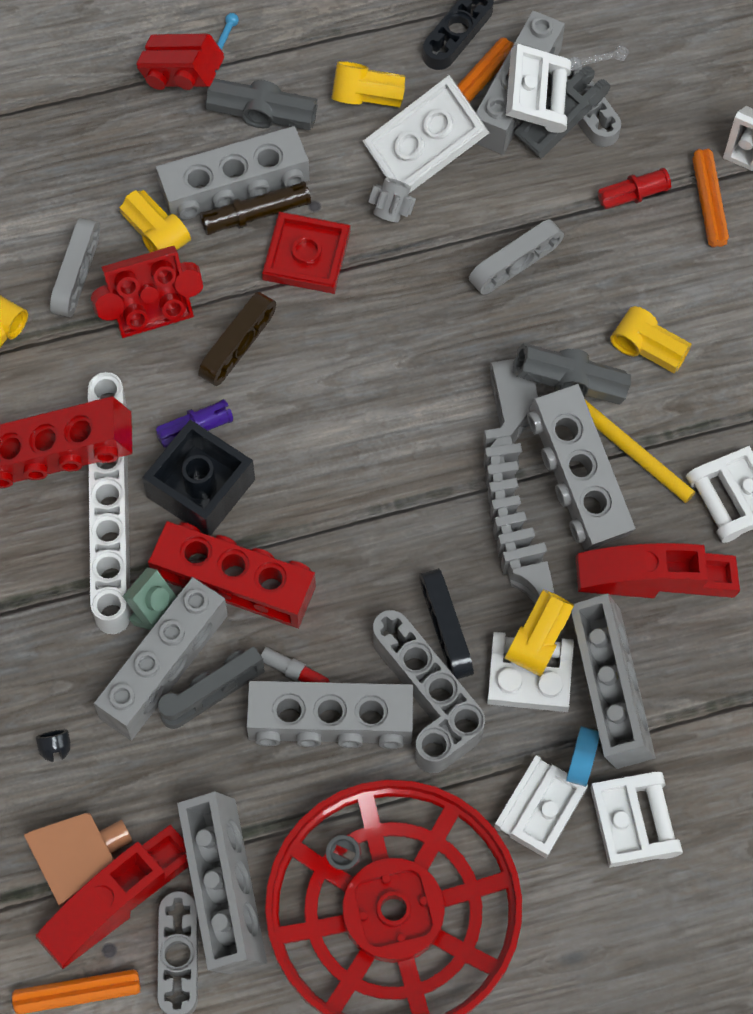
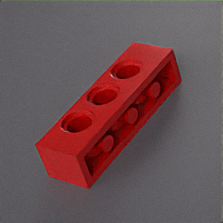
M114 396L0 424V488H7L15 482L27 479L41 480L46 478L48 474L60 471H78L83 466L98 462L112 463L118 457L133 454L131 411Z
M166 521L148 561L149 567L158 570L167 583L184 588L193 577L224 597L227 604L298 629L316 588L315 572H312L305 564L297 561L283 562L275 559L271 553L260 548L249 550L240 547L234 540L226 536L216 535L212 537L203 534L197 527L185 522H180L177 525ZM194 554H204L207 556L201 563H191L188 561ZM233 566L244 569L238 576H228L225 574V571ZM269 579H275L281 583L279 587L272 590L265 589L261 585Z

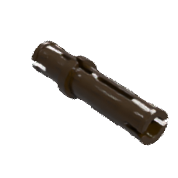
M303 181L290 187L281 188L250 199L240 201L237 198L231 200L229 205L201 212L200 218L206 235H211L212 233L235 226L240 229L246 227L248 222L296 207L311 204V196L306 183Z

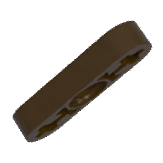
M261 292L255 293L205 356L200 365L198 375L214 386L220 385L269 323L276 309V301Z

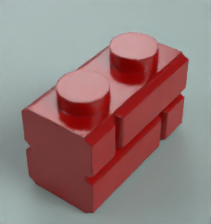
M207 33L153 34L149 37L145 45L146 51H142L136 65L147 84L154 89L163 90L165 87H180L185 90H191L193 87L211 86L216 76L215 70H219L224 60V53L213 37Z

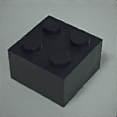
M189 420L142 479L146 496L185 523L197 527L201 533L211 536L255 481V473L251 458L197 423Z

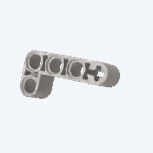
M386 610L380 613L373 623V646L402 684H413V697L433 720L417 736L415 761L423 771L439 773L478 745L484 732L485 715L475 700L402 613L395 610ZM387 630L390 634L384 636V631ZM398 632V640L391 634ZM417 658L422 660L426 666L420 670H412L405 663L410 659ZM435 689H444L450 693L451 697L445 701H437L431 697L430 693ZM467 719L472 721L477 728L472 732L465 733L460 731L455 724L457 721ZM429 743H436L443 747L444 753L440 756L432 757L424 752L423 747Z

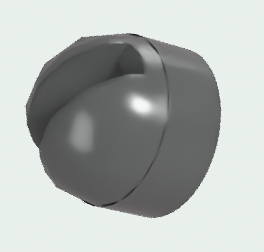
M339 835L328 843L326 857L334 868L349 870L360 861L361 847L354 838L347 835ZM336 845L356 853L353 861L343 855L334 853Z

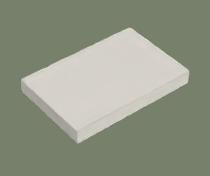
M448 75L363 140V143L386 178L408 184L411 187L409 192L411 193L490 132L455 81Z

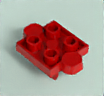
M175 246L101 267L106 285L97 288L92 293L91 302L93 309L102 320L112 321L116 319L122 338L194 317L189 298L196 296L203 289L204 285L200 268L193 262L180 263Z

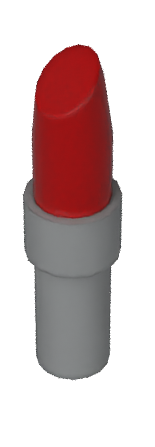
M265 647L261 654L265 664L284 673L286 677L296 682L330 683L327 677L308 668L306 664L295 658L290 659L268 647Z

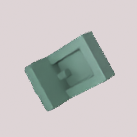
M147 567L122 597L134 611L129 618L134 626L151 630L177 596L158 570Z

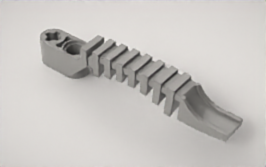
M514 359L490 362V379L500 428L485 430L483 438V465L486 471L487 499L489 506L491 505L490 518L491 522L494 523V539L498 540L496 547L498 557H502L501 569L503 575L508 574L510 585L524 592L536 604L543 589L554 593L548 562H544L542 558L547 552L545 542L531 545V541L535 537L533 527L523 529L522 525L527 520L525 512L517 513V508L521 501L519 495L514 494L515 490L519 487L515 474L519 470L518 456L522 452L521 443H514L526 427L529 426L527 413L530 412L529 407L534 399L538 398L534 381L519 378L513 373Z

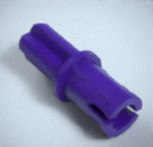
M222 399L195 412L190 409L187 411V415L158 426L156 428V435L161 445L167 448L189 420L209 431L226 423L233 422V415L230 409L226 410L228 403Z

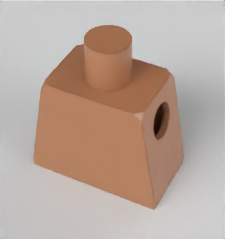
M84 813L24 834L60 908L114 860L111 853L133 842L122 819L99 831L90 813Z

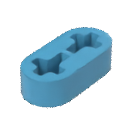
M583 726L580 727L566 778L567 782L584 787L587 786L600 737L597 730Z

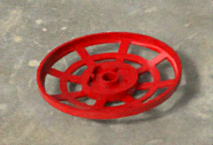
M381 780L362 783L341 790L318 803L298 821L285 838L274 859L267 883L265 912L268 936L277 963L289 984L307 1004L320 1014H345L342 1010L355 991L378 999H407L411 1014H430L424 994L433 992L450 981L463 968L465 963L488 974L482 985L463 1003L445 1014H469L492 993L506 973L514 955L522 924V894L518 873L508 848L496 829L479 811L459 797L435 786L415 781ZM375 798H413L432 803L443 808L431 831L408 823H380ZM358 803L364 828L355 830L347 836L354 838L359 844L367 841L372 863L363 867L353 877L345 871L330 865L326 854L322 857L302 842L324 819L346 806ZM458 817L470 825L485 841L497 860L500 873L476 880L475 874L465 857L453 844L446 840ZM384 837H406L421 841L424 844L414 861L402 858H389ZM336 845L334 853L344 855L349 850ZM438 852L451 862L464 884L444 890L440 889L435 878L428 872ZM294 858L313 871L305 897V922L280 926V891L286 869L291 859ZM326 880L345 892L343 915L318 920V899L322 884ZM506 889L508 926L503 948L498 959L475 948L482 925L483 905L481 897ZM391 899L401 901L406 908L405 915L396 921L388 920L381 912L382 905ZM469 901V925L464 941H461L441 930L445 907ZM344 932L348 933L352 942L360 949L348 970L344 969L331 955L322 937ZM310 940L320 962L333 977L340 981L327 1002L317 996L299 976L288 956L285 944ZM432 945L454 957L440 972L427 980L420 981L414 958L423 954ZM375 959L390 963L398 962L404 986H380L368 983L362 979Z

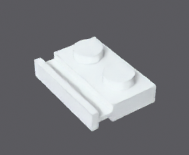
M536 755L497 819L494 828L510 835L511 839L547 859L585 794L588 784L584 787L567 782V772L553 764H547Z

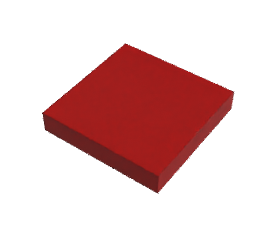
M279 212L262 272L263 280L335 294L351 232V225Z

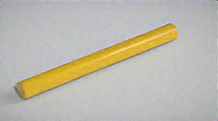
M585 400L598 431L684 503H687L694 496L695 491Z

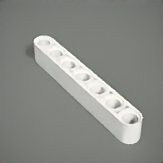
M103 372L95 375L90 380L88 385V402L99 400L106 393L115 394L114 397L127 408L122 382L117 375ZM128 455L118 457L114 461L117 464L111 469H101L100 467L104 463L89 464L90 605L96 625L106 634H117L125 630L130 623L129 618L131 616V607L122 597L130 588ZM107 497L118 498L111 505L101 504V501ZM113 532L119 534L113 541L106 542L100 540L106 533ZM107 569L119 570V573L113 578L101 577L102 573ZM116 605L120 607V610L112 616L101 614L107 606Z

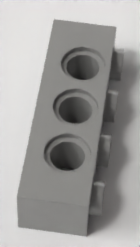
M532 11L513 47L518 43L558 55L562 48L565 23ZM511 50L476 111L490 132L476 144L504 155L513 139L515 130L522 122L520 119L506 116Z
M295 126L156 166L159 188L169 215H176L179 219H191L201 212L229 205L231 200L237 198L242 201L281 188L290 187L303 181H310L309 160ZM238 175L239 177L231 178L230 176ZM200 185L205 186V187H202V188H194V187L200 186Z
M579 384L535 398L529 407L530 412L527 413L528 423L533 434H539L544 448L541 449L542 459L546 468L549 471L553 470L558 484L555 485L556 495L562 507H568L572 518L569 526L575 542L582 543L584 551H588L630 535L636 529ZM563 425L568 427L572 432V440L564 441L556 435L555 426ZM571 461L581 462L586 468V476H575L570 470L569 463ZM584 498H595L600 503V513L594 514L589 512L584 506Z
M192 577L94 702L99 719L132 741L157 709L160 698L170 692L228 616L225 598Z
M609 594L574 603V607L571 610L604 757L616 769L655 759L656 756L620 607Z
M249 681L247 733L248 739L256 740L258 745L276 746L280 744V741H297L299 746L317 747L321 745V742H338V745L344 748H358L363 743H379V746L382 748L398 749L402 748L404 744H412L413 684ZM286 709H294L301 714L293 722H285L279 718L281 712ZM335 710L340 713L341 718L334 723H326L320 719V715L324 711ZM367 711H376L382 716V719L378 723L368 724L360 717Z
M214 791L177 803L208 971L232 974L267 964L236 800Z

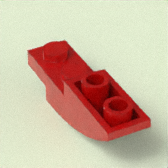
M634 544L595 549L576 555L578 592L653 599L659 591L735 598L740 592L736 556L705 553V546L700 544Z
M170 824L143 845L137 841L95 875L54 914L36 934V939L62 970L130 919L131 910L189 867L184 839Z

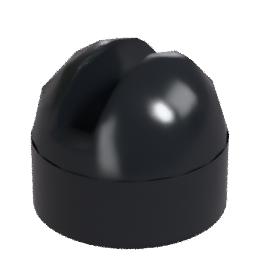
M55 730L36 736L38 751L45 760L54 762L53 753L59 752L61 760L68 755L71 743L68 730Z

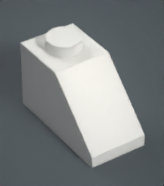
M745 106L737 112L734 118L723 159L753 171V109Z

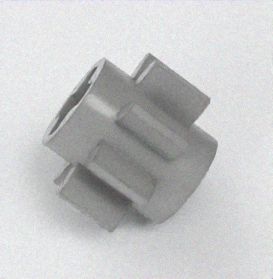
M385 178L383 185H373L368 199L369 203L376 205L373 214L384 220L396 223L400 221L401 215L405 217L411 215L416 198L408 196L411 187L406 183L391 178Z

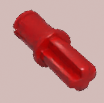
M660 168L657 171L638 177L633 174L629 175L626 181L601 188L598 191L600 205L604 209H609L631 201L640 203L644 197L669 191L671 189L670 176L665 168Z

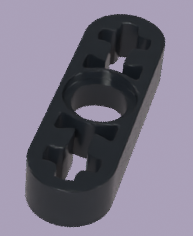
M458 0L425 39L423 44L424 63L434 70H443L451 66L492 16L494 0ZM472 4L477 5V7L473 10V14L471 15L470 13L472 9ZM454 23H462L467 26L468 30L464 33H454L449 29V26ZM444 40L447 42L445 45V53L440 51V49L444 46Z
M438 568L420 573L419 578L422 592L448 669L456 679L473 675L474 670L471 656L441 570Z

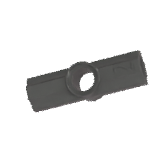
M214 78L211 86L207 89L206 110L242 117L247 124L256 128H269L274 123L311 130L315 123L318 107L316 98L281 92L277 85L266 80H257L251 85Z
M523 343L518 348L513 361V373L519 378L552 386L555 391L579 384L583 396L619 405L626 399L631 386V375L627 374L626 371L589 361V355L580 349L573 348L555 352Z

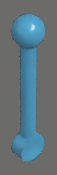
M229 13L225 18L226 25L217 42L221 50L232 27L236 26L239 22V18L235 13Z

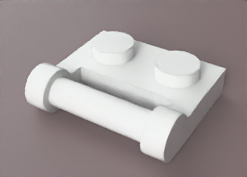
M517 43L511 49L506 116L545 126L546 130L550 132L560 133L566 131L568 118L564 115L567 76L571 74V61L567 58ZM548 71L552 75L550 110L546 109Z
M750 446L703 464L687 473L686 478L690 486L697 488L719 529L716 533L722 543L730 542L741 534L753 530V451ZM716 476L719 477L740 514V518L732 521L710 479Z
M493 632L487 704L568 712L574 639L561 638V642H555L557 646L551 657L559 658V667L546 666L542 676L539 677L514 663L503 662L504 653L508 652L514 638L505 637L506 633Z
M651 772L591 784L590 789L609 868L653 859L673 858L683 853L680 840L675 839L662 789L666 785L663 772ZM638 791L647 792L659 842L649 844L636 793Z

